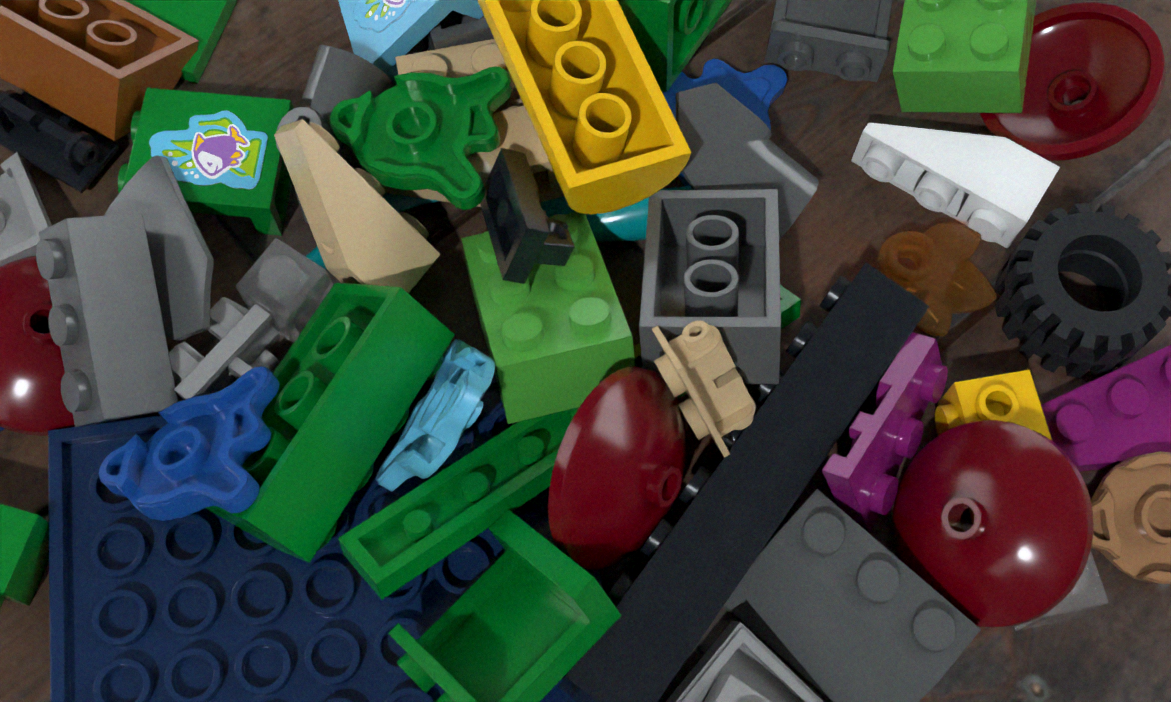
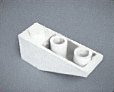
M870 122L863 130L851 159L852 162L861 166L873 179L895 185L914 196L923 207L931 211L943 212L968 226L969 230L978 238L988 242H996L1009 249L1028 222L1060 168L1006 137Z

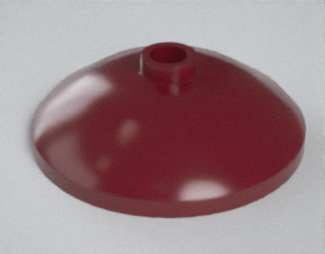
M1099 2L1073 3L1041 12L1034 16L1022 113H980L984 124L992 136L1006 137L1048 161L1077 159L1109 148L1139 127L1149 116L1161 96L1166 77V63L1160 40L1153 28L1144 19L1130 10L1112 4ZM1083 100L1082 102H1080V103H1078V104L1070 105V104H1072V103L1075 102V101Z
M36 256L18 259L0 267V427L26 435L48 436L49 430L75 427L73 414L65 407L61 395V380L65 371L60 346L54 343L50 332L41 334L34 331V327L38 322L49 318V312L52 308L48 280L41 276Z
M634 366L620 369L609 375L586 397L574 415L561 442L550 482L548 499L549 525L556 547L583 568L590 570L604 569L633 554L650 537L661 520L666 517L679 493L685 466L684 417L678 406L680 404L678 398L673 396L660 373Z
M983 420L962 424L949 429L929 442L913 459L900 482L895 498L892 520L893 538L898 559L976 626L991 628L1010 627L1030 622L1043 616L1064 600L1078 582L1087 564L1092 546L1094 526L1093 510L1086 484L1068 455L1052 440L1041 433L1021 425L998 420ZM970 507L974 513V523L969 530L965 531L961 526L960 519L963 511Z

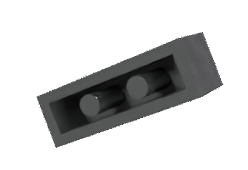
M143 214L66 218L40 231V241L36 249V261L41 276L48 280L52 308L48 318L49 330L54 343L60 346L65 371L61 380V395L65 407L73 414L75 427L153 414L177 403L178 400L174 390L175 384Z

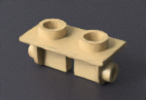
M694 321L683 329L682 335L668 342L657 325L652 328V331L665 355L654 360L655 365L674 397L686 391L689 399L678 404L697 439L700 440L710 434L724 458L727 457L730 453L721 437L733 430L747 428L753 421L756 404L741 376L735 369L736 366L723 342L719 330L704 321Z

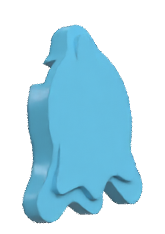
M455 339L444 354L442 365L436 372L431 388L425 397L413 408L400 439L379 469L376 476V481H378L379 485L392 492L408 478L418 476L421 479H425L438 470L457 446L463 431L469 428L480 415L483 408L481 399L490 386L494 375V359L460 339Z

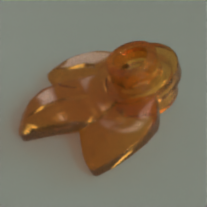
M944 222L937 223L924 233L917 231L897 233L889 237L882 245L877 258L879 272L930 306L916 327L930 335L946 336L951 326L952 313L975 312L995 301L997 295L991 284L968 260L975 253L980 243V233L957 223ZM902 257L911 259L916 264L917 270L903 267L898 262V259Z

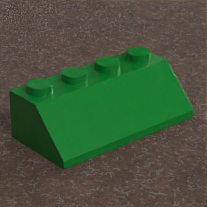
M334 283L273 373L278 379L280 386L277 394L262 413V420L271 431V439L264 448L252 453L242 465L259 484V494L249 508L240 513H230L217 506L205 508L273 548L310 563L316 552L322 549L333 537L337 527V519L353 494L360 490L371 477L374 468L373 463L390 436L399 431L406 422L409 415V406L425 381L433 377L439 370L444 359L443 353L455 334L401 287Z

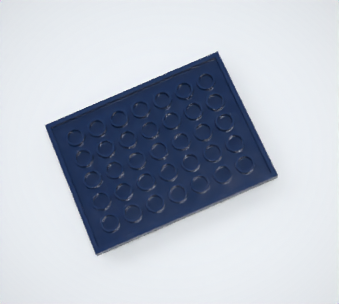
M493 375L491 384L481 399L483 408L480 415L469 428L463 431L457 446L446 461L430 477L421 479L418 476H413L406 479L391 492L378 484L376 476L383 462L400 439L408 421L407 418L401 429L390 436L373 463L372 475L367 483L353 494L340 514L331 540L316 552L310 563L273 548L206 508L183 518L165 521L155 520L140 513L127 497L110 491L101 482L99 477V469L104 459L111 452L125 445L135 434L146 443L158 430L168 423L161 415L49 430L50 702H435L445 691L436 683L425 693L397 665L396 662L406 651L388 632L399 623L414 639H419L506 550L488 528L381 600L343 555L338 538L515 424L507 423L495 375ZM434 379L425 381L409 406L408 418L415 405L428 393ZM548 487L514 510L513 513L556 546L549 525L548 499L550 487ZM583 568L597 580L603 589L600 570ZM566 675L540 702H577L558 687Z

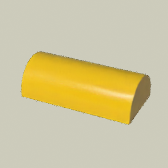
M477 0L565 199L572 210L583 214H601L628 207L655 194L681 173L692 152L617 0Z

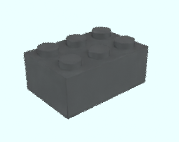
M778 189L659 190L649 197L639 323L642 368L660 373L654 360L665 355L652 328L658 325L666 340L670 342L682 335L683 329L691 322L704 321L719 330L723 342L736 366L735 369L741 376L744 384H779L781 302Z

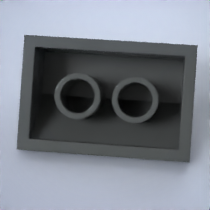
M818 489L758 555L723 606L827 702H919L940 681L981 631L978 626Z

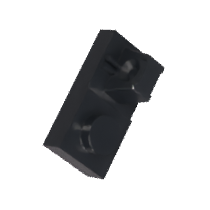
M501 148L484 186L485 196L480 205L502 280L525 284L534 264L565 266L575 245L568 231L567 223L549 218L546 215V211L542 210L539 203V185L534 180L526 154Z

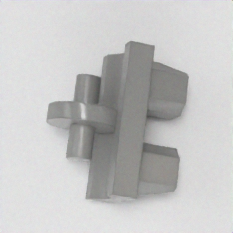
M222 297L210 309V329L208 331L220 340L205 357L185 341L177 344L169 352L174 384L177 386L174 390L182 400H186L195 396L218 392L233 384L254 367L262 366L272 371L279 364V360L268 350L281 336L270 323L272 320L271 315L257 304L248 310L234 301Z

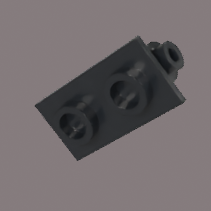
M0 90V145L12 153L18 152L24 160L80 193L86 190L120 149L118 145L25 91L21 95L14 90H7L5 92Z

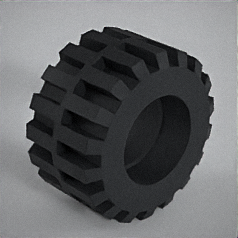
M1088 203L1074 204L1068 213L1062 207L1049 212L1043 221L1039 219L1029 229L1002 267L1003 273L996 281L995 293L1001 295L995 303L997 317L1008 318V322L1002 328L1008 340L1017 337L1023 343L1018 351L1028 360L1033 354L1043 359L1041 368L1052 373L1059 366H1064L1067 376L1081 378L1088 370L1091 371L1093 376L1106 374L1114 366L1119 368L1151 341L1167 325L1165 321L1171 316V274L1167 272L1171 268V254L1169 251L1160 252L1156 245L1161 241V238L1153 230L1144 233L1137 227L1141 220L1129 213L1124 219L1115 216V207L1101 204L1096 212H1092ZM1058 272L1077 273L1094 282L1104 294L1109 312L1092 310L1076 302L1063 288Z

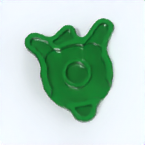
M497 66L489 67L473 75L460 78L443 77L432 73L410 72L394 76L397 86L385 90L375 98H373L371 90L358 98L343 100L333 108L330 115V125L335 136L353 150L363 170L371 174L379 183L401 190L429 189L438 191L455 207L469 210L482 202L485 196V188L482 178L468 158L475 152L494 151L500 145L501 138L498 127L493 119V113L510 98L513 87L509 73Z

